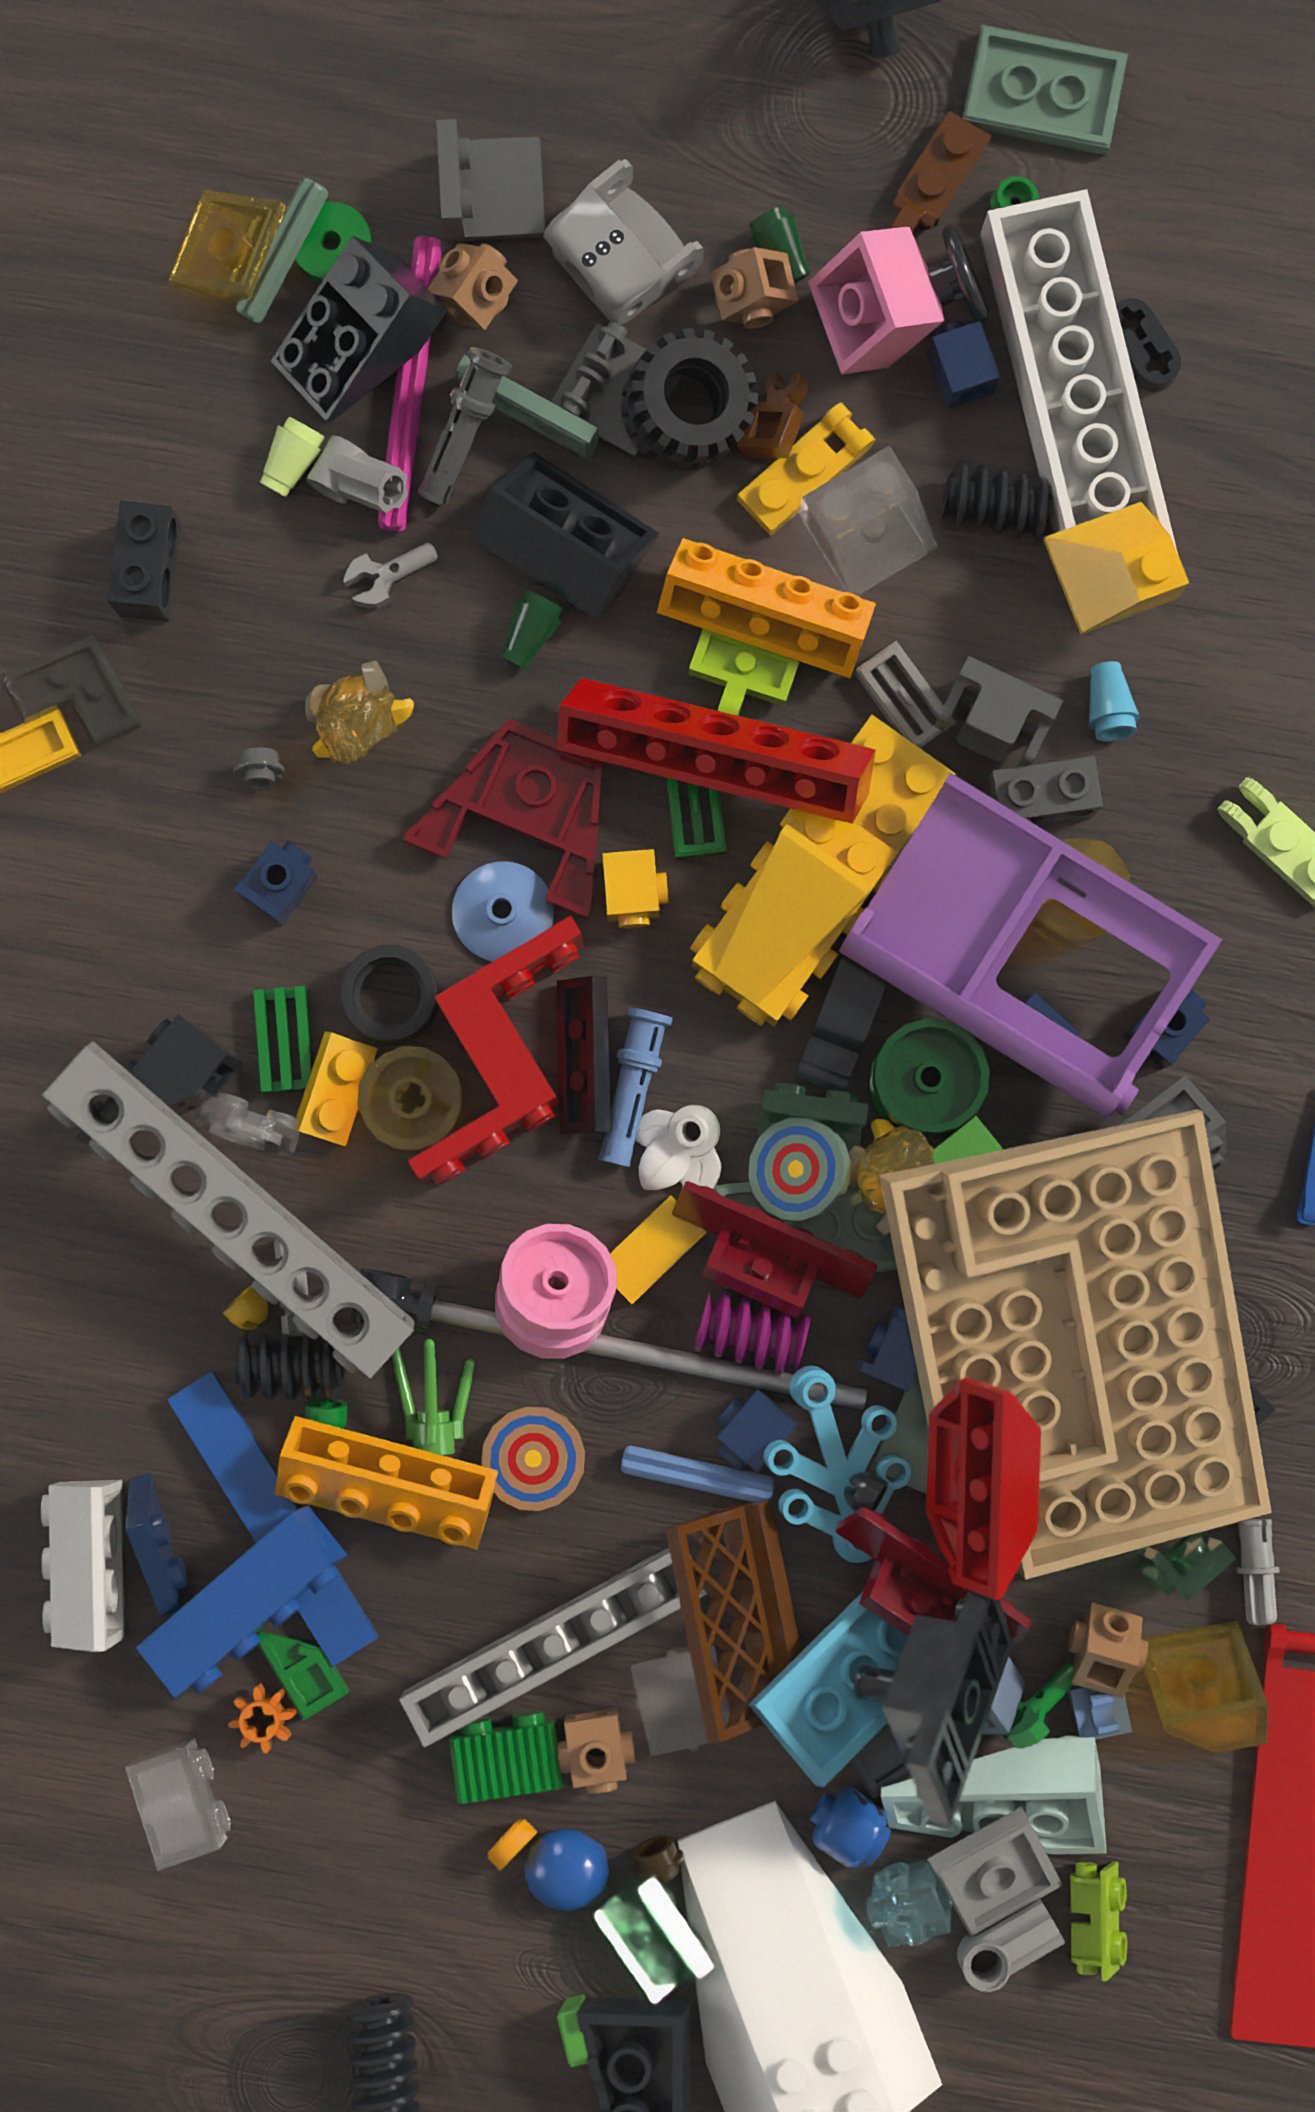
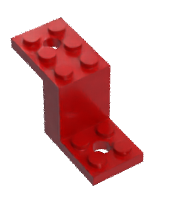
M571 915L435 996L436 1001L499 1106L408 1160L418 1179L426 1183L434 1180L435 1184L438 1183L441 1186L466 1171L462 1163L477 1153L486 1159L510 1144L507 1135L522 1126H525L527 1131L531 1132L555 1117L551 1109L559 1104L558 1099L498 1001V998L506 994L508 999L512 1000L536 985L533 980L534 976L549 967L555 974L569 967L580 958L577 953L579 952L578 950L584 947L582 933Z

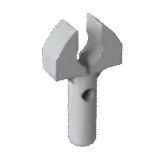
M425 543L385 564L372 562L367 553L354 559L345 574V586L349 587L359 582L362 578L368 577L375 580L374 586L370 591L362 592L352 598L354 604L369 609H380L391 603L388 592L392 583L437 560L436 549L432 544Z

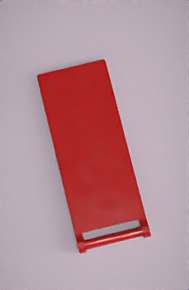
M1273 1623L1266 1625L1264 1635V1669L1229 2031L1231 2036L1238 2040L1315 2048V1670L1282 1666L1285 1651L1315 1655V1633L1289 1631L1285 1625Z

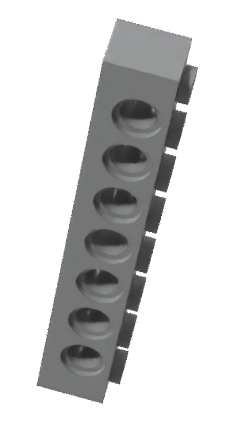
M94 1041L79 1053L44 1092L43 1096L51 1102L47 1108L58 1121L71 1129L78 1125L93 1138L89 1142L90 1147L101 1158L110 1164H114L117 1160L133 1173L130 1181L138 1190L153 1200L159 1195L174 1208L171 1213L172 1218L182 1228L193 1235L198 1231L203 1233L215 1244L211 1250L219 1260L233 1270H236L240 1265L256 1279L252 1286L263 1298L274 1305L279 1301L285 1304L296 1314L292 1320L298 1328L312 1339L316 1340L319 1336H322L336 1348L332 1353L335 1359L351 1373L357 1374L361 1370L371 1378L413 1332L414 1320ZM107 1094L117 1101L119 1115L116 1120L105 1121L94 1113L92 1103L96 1095ZM148 1130L157 1135L161 1145L160 1152L154 1156L140 1154L133 1143L135 1132ZM180 1166L195 1168L202 1179L201 1187L195 1191H185L179 1188L174 1180L175 1169ZM223 1201L235 1203L241 1209L242 1222L235 1226L221 1224L214 1214L215 1205ZM262 1237L275 1238L283 1247V1256L274 1261H266L257 1255L254 1243ZM303 1272H312L322 1279L324 1289L316 1295H304L296 1288L294 1279ZM352 1307L362 1314L364 1323L357 1329L346 1330L336 1323L334 1314L341 1308Z

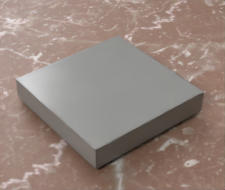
M1022 1807L928 1858L970 1937L1062 1886Z

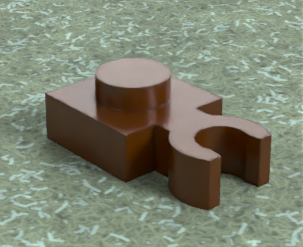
M772 372L768 376L765 383V391L768 395L766 402L758 403L751 410L750 413L754 414L755 417L751 426L744 431L745 435L739 440L737 445L746 457L788 459L804 417V413L797 405L803 401L808 391V383L799 372L793 373L787 387H785L786 382L777 372Z

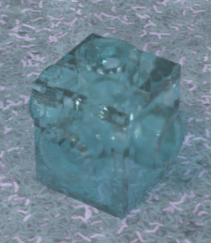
M928 1859L912 1864L894 1863L884 1868L881 1872L874 1874L872 1895L866 1898L867 1912L873 1928H881L889 1948L904 1944L911 1946L920 1945L932 1937L950 1933L952 1903Z

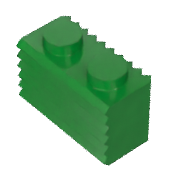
M542 1710L526 1711L512 1715V1724L492 1726L490 1718H479L461 1727L459 1732H452L449 1744L458 1804L562 1789L565 1780L559 1763L557 1746L559 1737L556 1717L544 1719Z

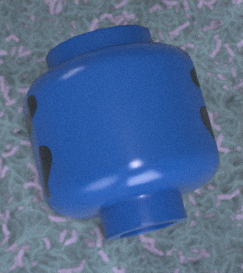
M850 1787L839 1790L834 1797L824 1793L809 1817V1820L816 1824L813 1831V1844L843 1866L851 1869L857 1868L863 1863L871 1866L881 1854L891 1834V1829L886 1827L887 1814L884 1809Z

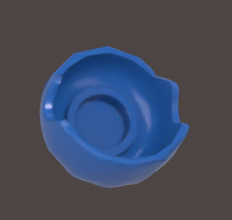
M563 1828L545 1832L530 1846L524 1864V1875L528 1883V1889L544 1905L558 1911H574L589 1906L604 1892L610 1873L606 1851L602 1844L593 1840L579 1829Z

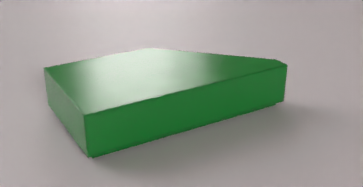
M266 1631L256 1634L261 1640V1643L258 1645L303 1721L349 1693L350 1689L337 1667L331 1665L319 1644Z

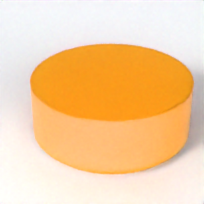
M525 1818L518 1820L487 1853L489 1855L487 1858L501 1871L536 1835L537 1831Z

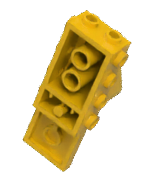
M874 715L870 716L851 742L852 744L876 749L869 795L853 824L790 808L780 823L784 828L780 832L775 845L767 841L750 864V867L757 872L746 887L738 882L735 884L720 906L721 909L727 912L716 928L707 924L690 947L696 953L692 960V968L698 973L694 978L719 996L724 990L740 1002L736 1008L758 1025L762 1026L766 1020L775 1027L782 1016L790 1021L793 1019L808 998V995L801 991V989L812 974L819 979L824 976L838 956V953L831 949L842 932L848 936L864 911L861 906L872 891L877 893L892 869L891 864L918 827L950 773L956 774Z

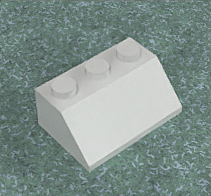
M122 1480L58 1482L49 1485V1495H43L41 1501V1520L43 1526H49L50 1547L44 1548L42 1554V1574L45 1580L50 1579L51 1601H45L43 1628L45 1633H51V1647L93 1652L106 1651L125 1638Z

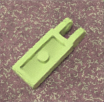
M1246 777L1238 788L1243 793V796L1258 808L1265 817L1256 826L1253 820L1238 805L1228 800H1225L1218 807L1217 811L1244 838L1242 842L1315 907V832L1281 801L1277 803L1273 795L1257 781Z

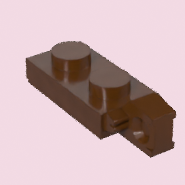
M948 111L897 191L892 208L900 213L891 228L910 227L914 236L920 225L928 230H931L934 224L938 226L987 149L991 135L953 112Z

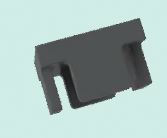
M968 656L934 727L944 731L957 702L969 708V713L955 740L957 746L995 764H999L1003 760L1009 746L1015 742L1019 732L1031 736L1017 767L1028 766L1033 763L1063 700Z

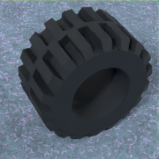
M693 328L682 329L676 337L673 332L663 335L656 344L652 343L629 372L628 375L630 377L623 385L621 395L625 396L626 400L621 405L622 417H629L631 421L625 429L630 438L638 434L642 441L637 448L644 455L649 449L657 453L654 462L662 466L671 460L674 461V469L685 470L690 464H694L695 469L705 467L712 460L716 462L745 435L744 431L751 426L755 417L754 414L750 413L758 404V393L750 392V389L756 384L754 371L745 374L743 367L748 362L745 355L741 352L735 357L729 351L734 343L727 338H724L720 344L713 341L715 332L704 329L697 337L694 335ZM682 375L700 382L707 389L712 399L713 417L711 422L694 425L676 417L669 409L665 400V380L672 376Z

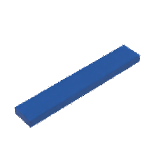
M215 1371L209 1372L167 1399L256 1543L292 1512L300 1509L297 1503L290 1499L275 1495L278 1472ZM341 1574L314 1595L309 1588L295 1600L301 1607L298 1612L333 1667L379 1637Z

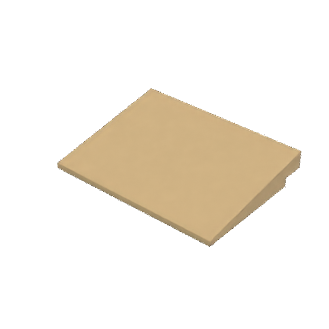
M1197 1109L879 1175L928 1427L929 1412L945 1395L954 1389L959 1380L967 1377L1011 1391L1042 1429L1038 1531L1016 1573H1019L1026 1580L1272 1513L1202 1111Z

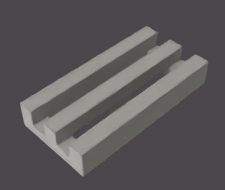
M895 641L855 669L854 675L895 731L921 749L927 743L938 738L941 733L952 728L956 722L951 716L944 731L935 728V725L931 726L885 662L890 658L894 660L936 719H938L944 705L898 642ZM876 669L922 734L918 737L870 672Z

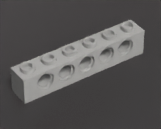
M669 1547L406 1689L399 1700L423 1746L426 1747L680 1609L681 1606ZM703 1588L699 1598L707 1594Z

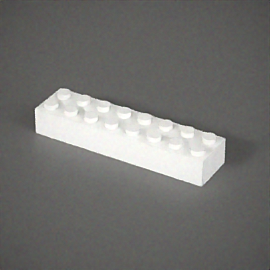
M1087 189L988 211L980 236L1039 476L1046 477L1050 494L1048 513L1053 533L1142 502L1170 534L1176 548Z

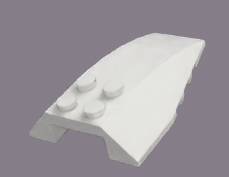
M776 1801L678 1839V1848L684 1852V1859L680 1864L705 2059L725 2112H909L942 2085L902 1980L884 1958L869 1933L858 1921L843 1896L825 1874Z

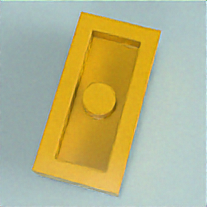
M325 1031L292 1130L346 1147L378 1048Z

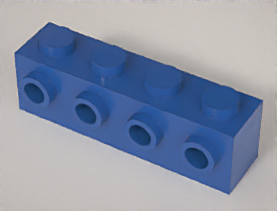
M309 1506L294 1511L138 1645L136 1649L174 1698L191 1689L199 1695L223 1675L217 1667L227 1658L232 1656L237 1662L261 1643L260 1638L256 1634L263 1627L271 1622L277 1628L301 1608L295 1600L310 1588L315 1595L330 1584L340 1574L334 1566L343 1560L347 1554Z

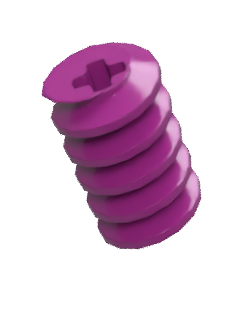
M709 1291L695 1339V1351L702 1352L708 1342L713 1340L716 1357L722 1358L731 1345L734 1346L736 1363L741 1364L751 1351L755 1353V1366L757 1369H762L769 1358L772 1357L775 1358L776 1374L782 1375L790 1363L795 1364L796 1372L810 1326V1315L802 1314L795 1325L791 1326L790 1315L782 1311L779 1312L774 1320H771L770 1306L764 1303L760 1305L753 1315L750 1309V1298L742 1297L734 1309H732L729 1292L722 1291L715 1302L711 1303Z

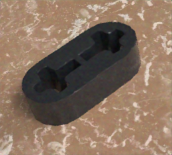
M1134 298L1119 301L1116 307L1120 323L1123 318L1122 315L1127 320L1137 318L1140 321L1136 329L1138 338L1130 328L1123 331L1135 382L1141 388L1150 392H1159L1167 389L1174 382L1181 368V356L1178 349L1145 302ZM1148 353L1156 362L1162 359L1167 362L1163 376L1158 370L1151 373L1146 370V366L1150 361Z

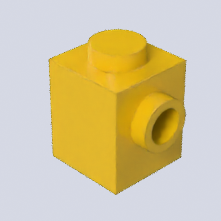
M654 849L602 853L608 922L618 921L619 928L621 929L649 926V918H659V904L668 903L666 873H656Z

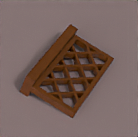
M771 1500L730 1505L718 1509V1512L665 1528L708 1744L721 1743L765 1725L748 1705L751 1702L754 1691L755 1695L758 1696L802 1652ZM722 1532L725 1547L719 1542ZM688 1534H691L701 1544L696 1562L690 1557L686 1537ZM713 1556L723 1565L718 1583L707 1574ZM732 1586H734L736 1600L729 1595ZM702 1588L712 1597L706 1615L701 1612L699 1602ZM724 1609L734 1618L728 1636L718 1628ZM743 1638L745 1641L747 1654L740 1648ZM713 1642L723 1650L717 1669L712 1666L710 1649ZM735 1662L745 1671L739 1690L729 1682ZM724 1696L733 1703L726 1725H724L720 1707Z

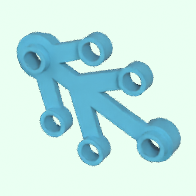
M806 1366L799 1369L793 1375L790 1382V1393L796 1403L810 1412L825 1466L799 1454L791 1444L784 1440L773 1441L766 1447L764 1461L777 1475L792 1474L833 1494L840 1515L813 1504L812 1500L799 1489H790L782 1494L778 1503L779 1511L792 1524L807 1523L832 1535V1543L836 1552L845 1560L853 1563L865 1562L872 1559V1557L835 1532L839 1521L855 1512L846 1503L844 1488L848 1486L855 1488L849 1482V1478L858 1472L865 1471L880 1440H886L894 1434L897 1428V1420L894 1414L883 1406L875 1405L869 1407L863 1413L861 1419L862 1428L846 1457L830 1405L836 1394L835 1382L821 1368ZM822 1383L824 1388L822 1395L814 1400L809 1399L808 1390L811 1385ZM884 1414L886 1416V1425L879 1431H873V1419L878 1415ZM783 1449L788 1450V1461L781 1466L774 1465L773 1459L775 1454ZM896 1454L883 1456L876 1465V1475L889 1482L886 1493L875 1512L880 1514L883 1513L893 1491L904 1487L911 1477L909 1464ZM894 1463H899L901 1467L900 1474L894 1479H887L886 1471L888 1467ZM795 1499H803L804 1506L801 1512L793 1515L789 1514V1504Z

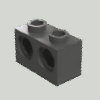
M1095 756L993 770L985 781L986 792L989 797L1036 826L1092 818L1103 807Z

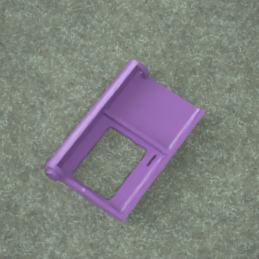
M950 773L869 906L865 908L852 927L839 952L1100 1115L1109 1118L1113 1111L1123 1115L1135 1098L1139 1088L1131 1083L1137 1071L1222 939ZM1048 899H1055L1160 963L1170 972L1168 983L1119 1056L1112 1057L1105 1054L1002 990L997 984V975L1041 905Z

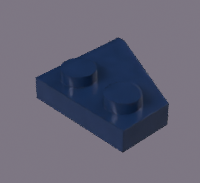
M149 1472L130 1478L125 1530L160 1617L178 1612L181 1609L182 1589L188 1587V1576L181 1557L175 1558L171 1544L170 1529L162 1513L153 1478Z

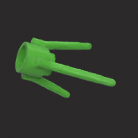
M427 1339L424 1342L425 1410L418 1411L417 1420L400 1348H397L391 1355L405 1417L406 1439L413 1440V1448L438 1455L455 1453V1439L463 1438V1419L475 1367L474 1359L468 1358L465 1361L452 1420H449V1410H437L435 1344L432 1339Z

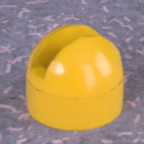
M250 1285L227 1306L223 1314L238 1328L251 1331L267 1320L269 1304Z

